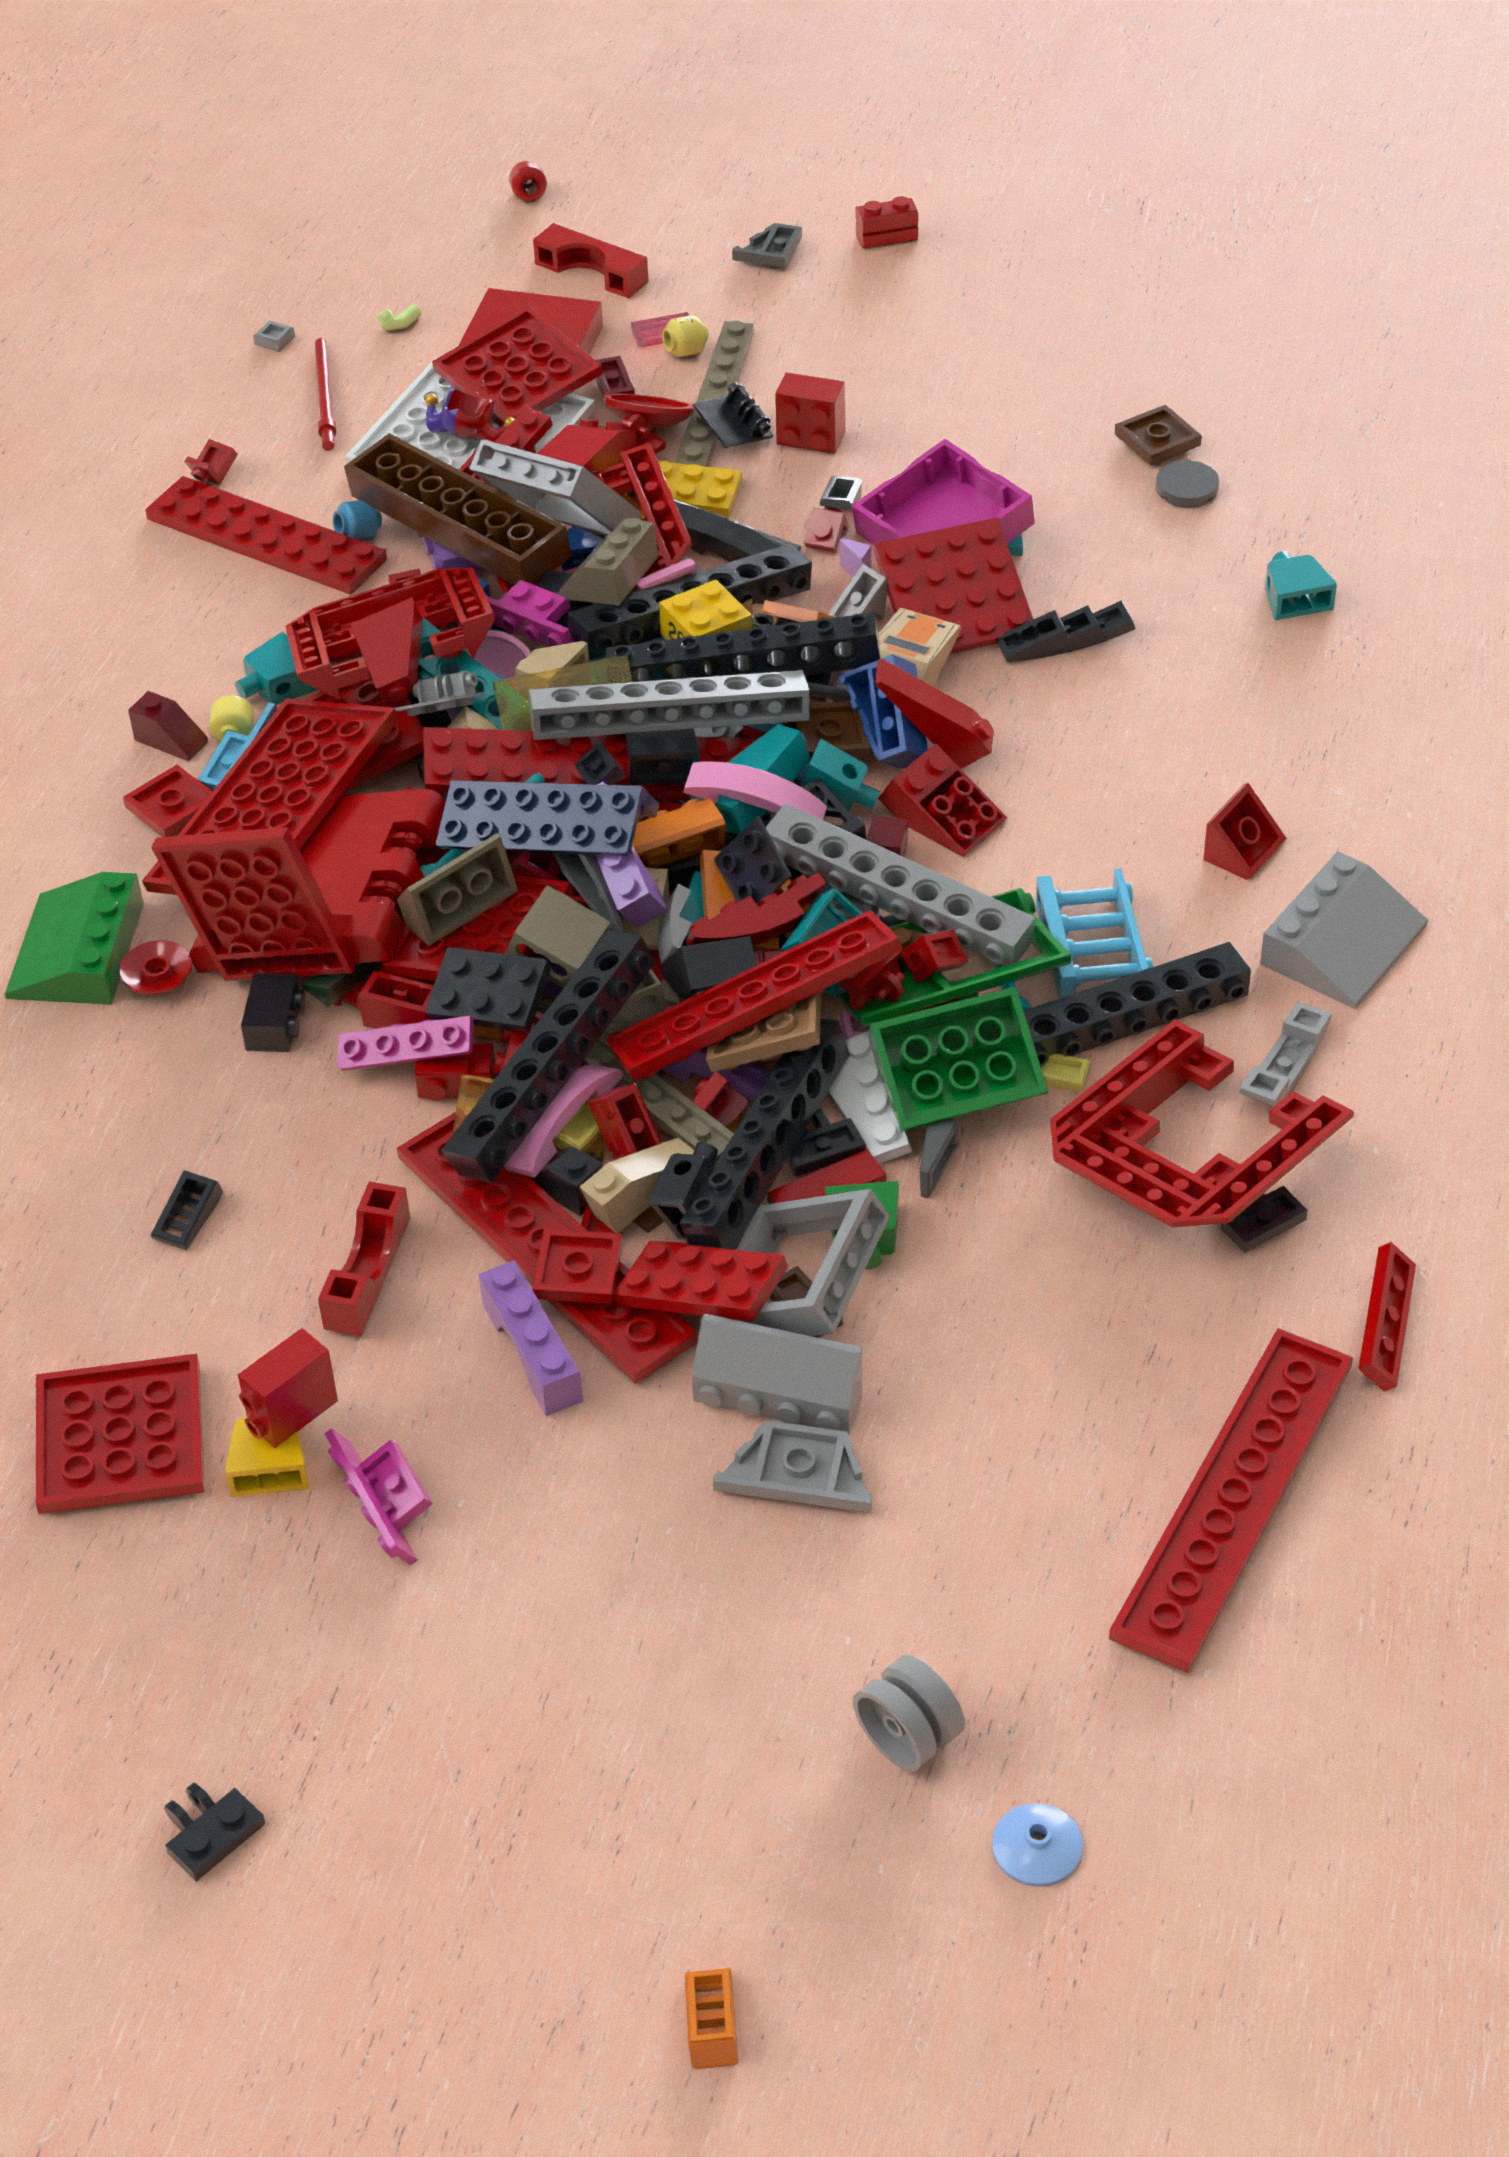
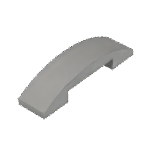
M1297 1001L1283 1022L1281 1035L1260 1067H1253L1241 1085L1239 1094L1272 1106L1277 1105L1289 1095L1314 1056L1331 1020L1332 1013Z

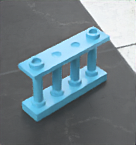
M1121 868L1114 869L1113 887L1060 892V889H1054L1051 875L1037 876L1035 903L1039 919L1071 954V964L1052 970L1059 999L1075 994V987L1081 986V982L1119 979L1153 967L1151 957H1145L1131 906L1133 901L1132 886L1130 882H1125ZM1114 902L1117 910L1114 913L1074 917L1060 914L1063 906ZM1121 926L1124 936L1121 938L1073 942L1072 939L1066 938L1068 931ZM1128 951L1131 963L1080 968L1079 964L1073 965L1072 961L1077 956Z

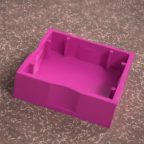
M947 439L940 441L915 459L899 475L885 481L852 505L856 533L872 545L878 542L996 517L999 519L1008 544L1035 524L1032 495L1003 476L986 469L976 458Z

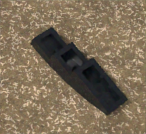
M676 503L692 542L690 548L701 555L709 549L725 560L732 562L736 561L738 557L742 559L781 547L754 530L723 516L693 506Z
M1121 600L1095 613H1092L1089 605L1061 618L1053 610L1005 632L1002 637L996 639V642L1006 661L1010 662L1039 659L1073 652L1103 643L1136 628Z

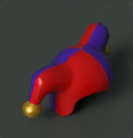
M455 388L450 389L446 402L442 407V412L439 414L436 410V405L438 404L437 396L435 394H428L425 397L427 404L426 426L432 433L450 432L461 439L473 438L480 442L482 439H487L495 442L514 420V418L508 417L505 419L503 426L498 429L494 428L490 420L495 401L482 399Z

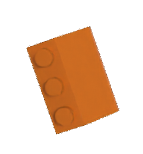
M711 798L703 801L701 799H692L685 802L680 809L671 812L660 810L657 812V817H648L647 820L637 823L633 846L645 868H655L677 859L700 853L702 850H711L725 846L726 824Z

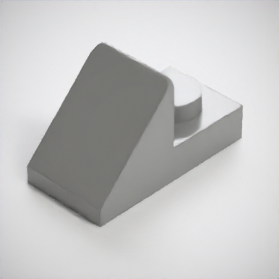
M863 563L828 615L844 617L875 612L884 618L888 579Z

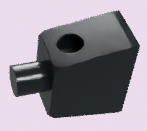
M698 1142L693 1154L675 1153L670 1156L648 1201L678 1239H686L680 1221L713 1169L718 1154L716 1147L705 1142Z

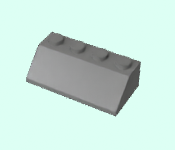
M704 1314L692 1371L693 1401L703 1403L709 1407L718 1406L741 1411L751 1416L759 1415L778 1419L784 1423L847 1431L848 1435H850L862 1400V1347Z

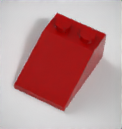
M580 419V424L567 425L536 454L580 465L588 471H599L623 462L620 452L635 448L636 430L624 429L625 423L606 422V427L598 426L599 420Z

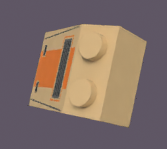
M900 607L878 634L881 659L894 654L915 663L918 679L934 687L961 631V625Z

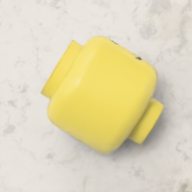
M692 315L671 319L662 332L665 349L675 357H685L701 353L705 347V342L709 338L707 326L704 323L702 324L696 316Z
M236 695L223 696L215 700L210 709L209 731L212 737L221 742L227 730L249 736L253 727L254 715L251 704Z

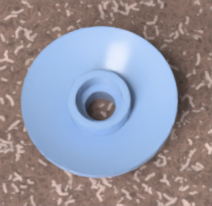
M1025 1804L1010 1810L1000 1819L993 1833L992 1850L997 1864L1010 1878L1025 1885L1049 1886L1063 1881L1075 1871L1082 1857L1083 1839L1077 1824L1062 1810L1046 1804ZM1041 1834L1044 1835L1045 1838L1042 1840H1035L1030 1835Z

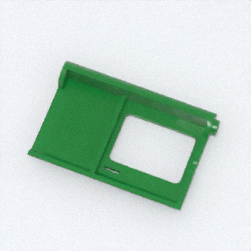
M1017 888L990 897L1035 917L1034 940L1031 944L1041 955L957 981H948L939 972L933 974L924 982L916 983L909 967L902 966L900 972L905 977V980L901 983L904 989L903 996L896 1002H891L885 998L878 1002L873 998L859 1011L849 1006V993L844 992L837 995V997L861 1028L870 1026L871 1023L903 1016L952 1000L961 1001L979 996L978 992L1071 964V954L1033 914L1036 912V907L1032 895L1029 892L1025 893L1022 888ZM909 921L888 927L892 932L896 927L930 934L922 927Z

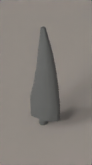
M553 853L564 876L582 896L591 910L611 922L608 930L624 933L622 914L616 908L596 856L590 854Z

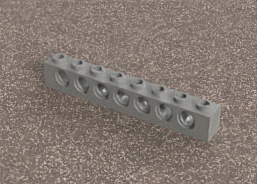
M803 670L529 689L530 722L534 740L625 734L626 732L809 720V687Z
M785 803L766 826L786 865L799 870L808 877L818 872L823 880L832 888L853 895L868 905L881 908L900 920H906L922 927L930 934L954 929L963 949H969L995 964L1006 966L1018 962L1034 940V916Z

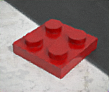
M177 764L123 796L125 808L160 836L171 837L186 826L213 791Z
M544 1229L532 1291L537 1299L612 1304L623 1245L622 1234Z

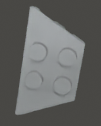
M766 1420L754 1433L753 1439L744 1443L734 1454L735 1460L723 1473L718 1471L713 1477V1490L865 1513H871L872 1498L870 1492L867 1493L864 1485L862 1470L858 1460L853 1455V1446L847 1431Z

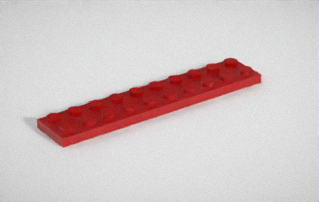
M424 727L423 729L424 789H430L437 793H448L451 780L525 783L536 773L544 776V783L587 784L574 764L601 742L626 774L614 785L642 786L656 800H691L689 794L683 793L686 783L630 785L628 780V756L623 734L534 740L533 732L525 730ZM696 736L700 752L699 762L727 763L758 739Z
M458 1110L397 1147L398 1158L507 1262L515 1260L525 1279L532 1286L544 1229L587 1231L529 1176L507 1171L505 1166L492 1183L458 1175L442 1152L443 1147L465 1119ZM619 1262L615 1290L629 1271L622 1262ZM614 1296L612 1304L547 1300L634 1384H637L698 1343L697 1332L675 1312L618 1306Z
M1277 1328L1109 1631V1640L1189 1673L1352 1367V1356Z

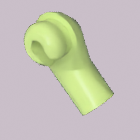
M412 304L400 315L393 316L392 311L387 309L379 313L377 318L381 322L380 326L387 331L405 329L421 316V310L418 306Z

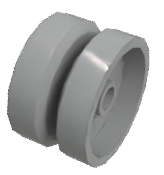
M910 1655L900 1656L881 1673V1679H873L853 1696V1709L867 1737L886 1758L905 1771L916 1772L936 1754L937 1747L944 1748L965 1730V1717L951 1689L925 1662Z

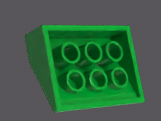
M100 872L40 893L5 991L6 999L112 1005L121 977L120 964L124 956L129 952L144 905L137 873Z
M1016 987L870 1024L868 1038L901 1132L1048 1094L1046 1082Z

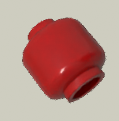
M522 161L512 168L509 182L517 198L532 202L543 196L547 189V179L539 164L533 161Z

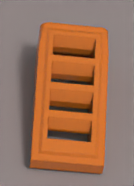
M731 1968L686 1972L687 2027L691 2066L694 2069L736 2065L739 2060ZM723 1990V1993L696 1996V1992ZM724 2008V2009H716V2010H707V2011H698V2012H697V2010ZM725 2026V2027H719V2028H709V2029H700V2030H699V2028Z

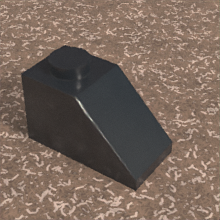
M570 1146L557 1150V1153L537 1176L530 1178L558 1204L582 1216L586 1205L589 1204L580 1186L603 1168L602 1162L576 1147Z

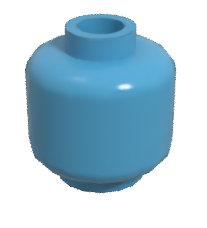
M361 500L342 502L337 511L334 512L332 522L337 533H342L352 539L356 538L366 541L372 540L377 535L378 529L382 525V516L380 511Z

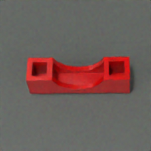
M555 223L551 224L533 239L535 265L557 273L572 268L596 270L604 275L606 291L628 299L649 282L647 257Z
M368 1182L356 1210L355 1235L347 1262L341 1271L330 1270L318 1297L323 1329L357 1336L362 1335L411 1219L406 1188Z

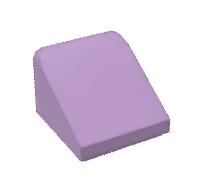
M845 538L840 539V566L854 577L863 563L871 568V545Z

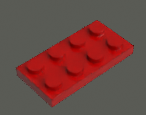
M649 1241L614 1291L613 1296L618 1306L702 1316L708 1314L728 1319L754 1321L787 1270L788 1264L784 1255Z

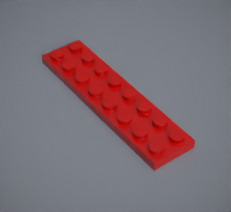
M185 476L178 479L145 509L147 520L350 595L387 560L386 549L356 538H349L342 533H337L334 530Z
M869 910L607 1038L606 1042L611 1053L634 1082L639 1079L649 1078L656 1074L659 1069L674 1062L684 1061L692 1053L708 1045H716L722 1042L726 1036L741 1029L751 1028L759 1020L773 1013L786 1011L792 1004L808 996L818 995L826 987L838 981L853 978L859 971L873 964L883 963L889 960L893 954L903 949L899 938Z

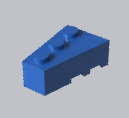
M894 654L882 658L918 678L915 663ZM882 659L838 675L841 684L846 686L852 698L850 703L853 709L858 711L864 725L862 728L878 761L904 769L928 750L926 736L875 685L877 662Z

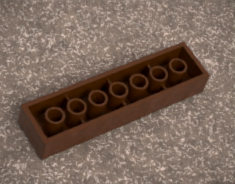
M388 433L344 466L352 497L367 503L374 509L513 585H516L520 580L536 585L542 580L546 570L554 571L572 557L565 525L391 433Z

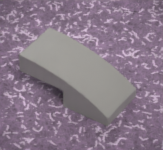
M680 884L677 885L667 901V911L662 914L660 920L658 949L661 964L682 946L692 924L679 916L691 892L690 889Z

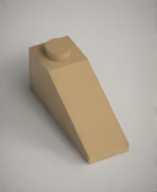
M680 1138L672 1139L607 1163L582 1184L580 1189L593 1214L615 1233H619L651 1206L648 1202L670 1156L675 1153L693 1154L694 1150Z

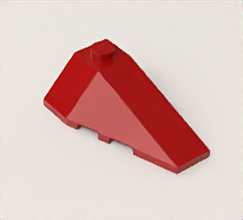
M884 659L877 662L875 685L933 744L936 743L960 769L992 753L994 730L987 719H982L971 707Z

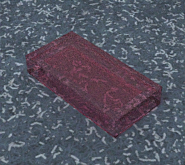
M684 312L631 322V331L638 347L663 343L662 332L666 328L667 323L674 318L689 316V313Z

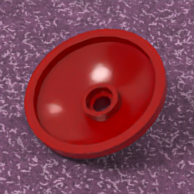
M620 393L606 394L603 401L606 407L621 420L623 418L629 419L633 414L644 416L647 423L646 428L650 430V433H656V428L674 426L695 413L691 403L657 396Z

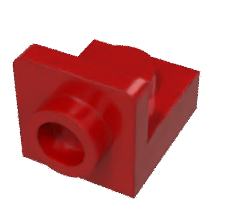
M954 929L923 935L902 952L916 983L924 982L935 973L961 968L969 962Z

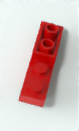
M526 406L494 443L536 454L535 445L553 426L551 417ZM475 451L459 470L491 486L469 469L476 454Z
M817 872L809 878L805 875L798 877L788 885L787 891L778 896L776 893H772L763 898L758 905L751 896L740 902L738 899H733L720 909V914L709 919L708 916H705L696 921L690 927V933L685 945L748 936L751 938L752 945H756L779 937L796 928L805 914L802 908L815 901L817 896L822 894L826 882Z

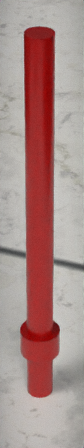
M318 338L315 341L320 407L318 434L322 438L323 449L331 451L335 447L334 436L337 430L336 422L332 418L327 342L324 338Z

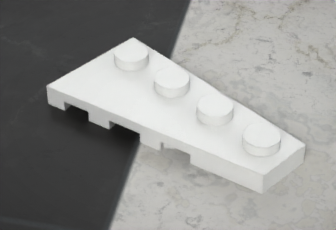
M869 1031L845 1039L850 1055L828 1090V1093L844 1117L852 1119L866 1143V1149L869 1150L880 1164L911 1153L912 1148L906 1130L901 1132L876 1066L868 1038Z

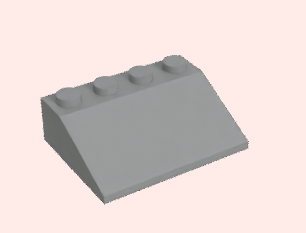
M1337 851L1263 933L1260 964L1356 1009L1427 926L1428 919L1369 865Z

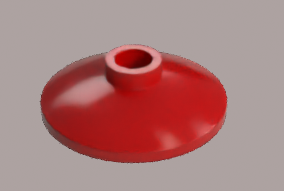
M167 940L149 941L136 946L124 956L120 964V976L123 983L137 993L149 995L161 994L177 988L187 980L192 971V959L189 957L188 950L176 942Z

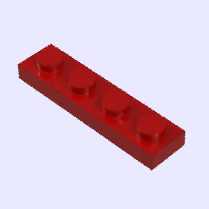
M1392 1242L1378 1248L1358 1369L1384 1392L1397 1387L1416 1264Z

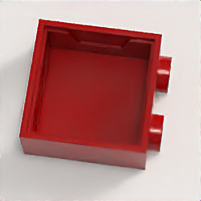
M303 1328L238 1374L241 1388L239 1398L245 1407L247 1415L245 1425L255 1438H264L274 1448L338 1402L329 1350Z

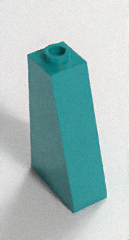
M778 724L727 763L763 770L792 782L811 759L806 748L807 741L804 735L796 729ZM690 795L691 800H692V799H701V801L705 800V799H702V798H699V797ZM719 795L717 803H714L724 818L725 830L736 835L742 832L757 816L761 818L767 811L766 809L723 795Z

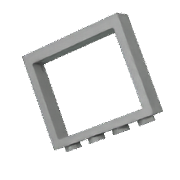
M482 439L469 468L498 491L559 523L605 536L623 519L640 518L641 515L638 509L580 465ZM543 493L548 494L546 500L541 499Z
M865 1189L759 1206L736 1250L774 1254L782 1237L839 1230L805 1298L765 1303L754 1321H737L807 1336L833 1334L890 1218V1215L873 1191Z

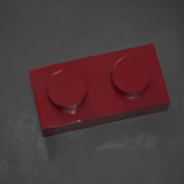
M621 356L596 360L602 365L603 375L597 377L596 382L603 399L606 394H635Z

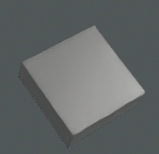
M269 320L253 336L254 345L280 352L295 337L293 327Z

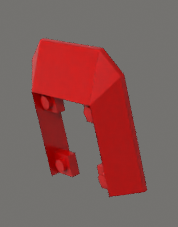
M650 442L620 452L622 463L593 472L598 479L620 496L633 491L644 520L654 522L658 558L642 578L679 563L692 546L689 534ZM561 566L554 570L558 572H563ZM579 567L564 572L574 574ZM496 575L504 596L514 585Z
M436 569L312 608L285 626L299 681L342 701L339 688L354 689L362 686L365 680L371 679L363 657L332 666L331 662L347 659L361 653L350 624L411 597L421 616L438 630L454 623L458 624L456 628L428 636L435 657L442 656L444 659H449L460 655L462 650L468 649L473 660L495 620L493 611L474 569Z
M1175 1019L1050 1119L1053 1160L1172 1228L1230 1223L1352 1119L1354 1111L1324 1095L1314 1102L1292 1091L1269 1110V1123L1282 1130L1242 1164L1218 1153L1194 1174L1144 1147L1146 1143L1160 1133V1121L1148 1114L1189 1081L1211 1091L1234 1072V1060L1205 1046L1203 1033Z

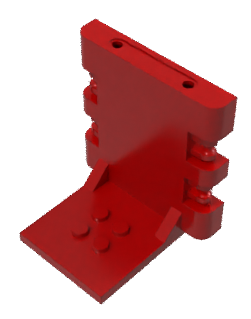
M430 789L340 796L302 846L301 850H299L288 827L156 838L151 849L198 932L189 952V958L191 957L192 964L197 973L220 972L224 981L252 979L253 973L297 974V976L353 973L357 963L390 961L404 928L394 909L396 903L394 901L408 887L425 878L419 863L415 859V852L420 847L437 846L436 840L446 803L444 798L439 793Z

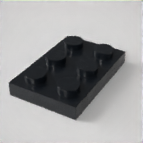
M447 947L425 1013L433 1020L471 1016L474 1018L473 1025L530 1033L552 966L546 959Z

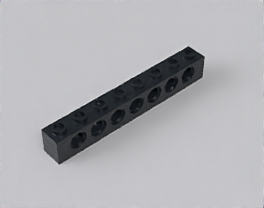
M787 544L629 593L619 606L597 603L568 612V628L574 642L583 641L587 643L590 660L606 655V648L639 644L663 637L660 633L659 602L713 580H717L740 604L752 599V605L764 604L765 600L773 602L810 590L812 561L792 544Z
M875 612L854 614L852 616L822 618L814 621L754 627L730 632L722 631L708 635L686 636L684 638L662 641L654 640L647 643L606 648V672L609 684L803 670L806 676L852 670L881 659L880 642Z
M607 930L443 1147L442 1152L458 1175L488 1183L494 1181L656 963L641 936Z
M1229 941L1024 1010L1040 1066H1044L1051 1055L1075 1056L1078 1053L1095 1047L1104 1046L1110 1042L1171 1023L1175 1019L1204 1012L1212 1007L1248 996L1251 969Z
M820 1019V1044L814 1045L805 1051L783 1053L680 1221L688 1245L734 1250L850 1055L839 1020Z

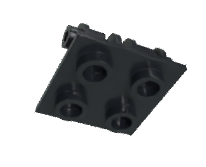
M737 382L730 384L728 387L729 393L725 397L692 404L725 448L773 437V434L769 431L771 429L769 417L755 403L754 398L749 397L742 384Z
M757 816L714 858L730 891L739 902L751 896L758 905L763 898L775 893L792 876L760 816Z

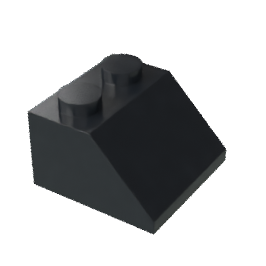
M748 936L682 946L659 967L661 974L681 999L693 997L756 966L757 963L751 938Z

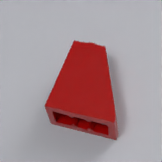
M412 597L350 624L374 685L385 705L403 700L407 695L413 693V686L417 684L423 618Z

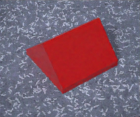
M1249 783L1243 784L1208 821L1203 856L1204 861L1246 880L1251 878L1287 839Z

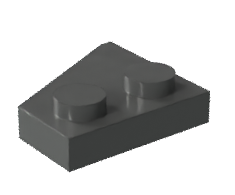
M773 223L765 228L763 232L750 237V244L744 248L734 247L732 249V260L767 265L772 268H786L802 238V227Z

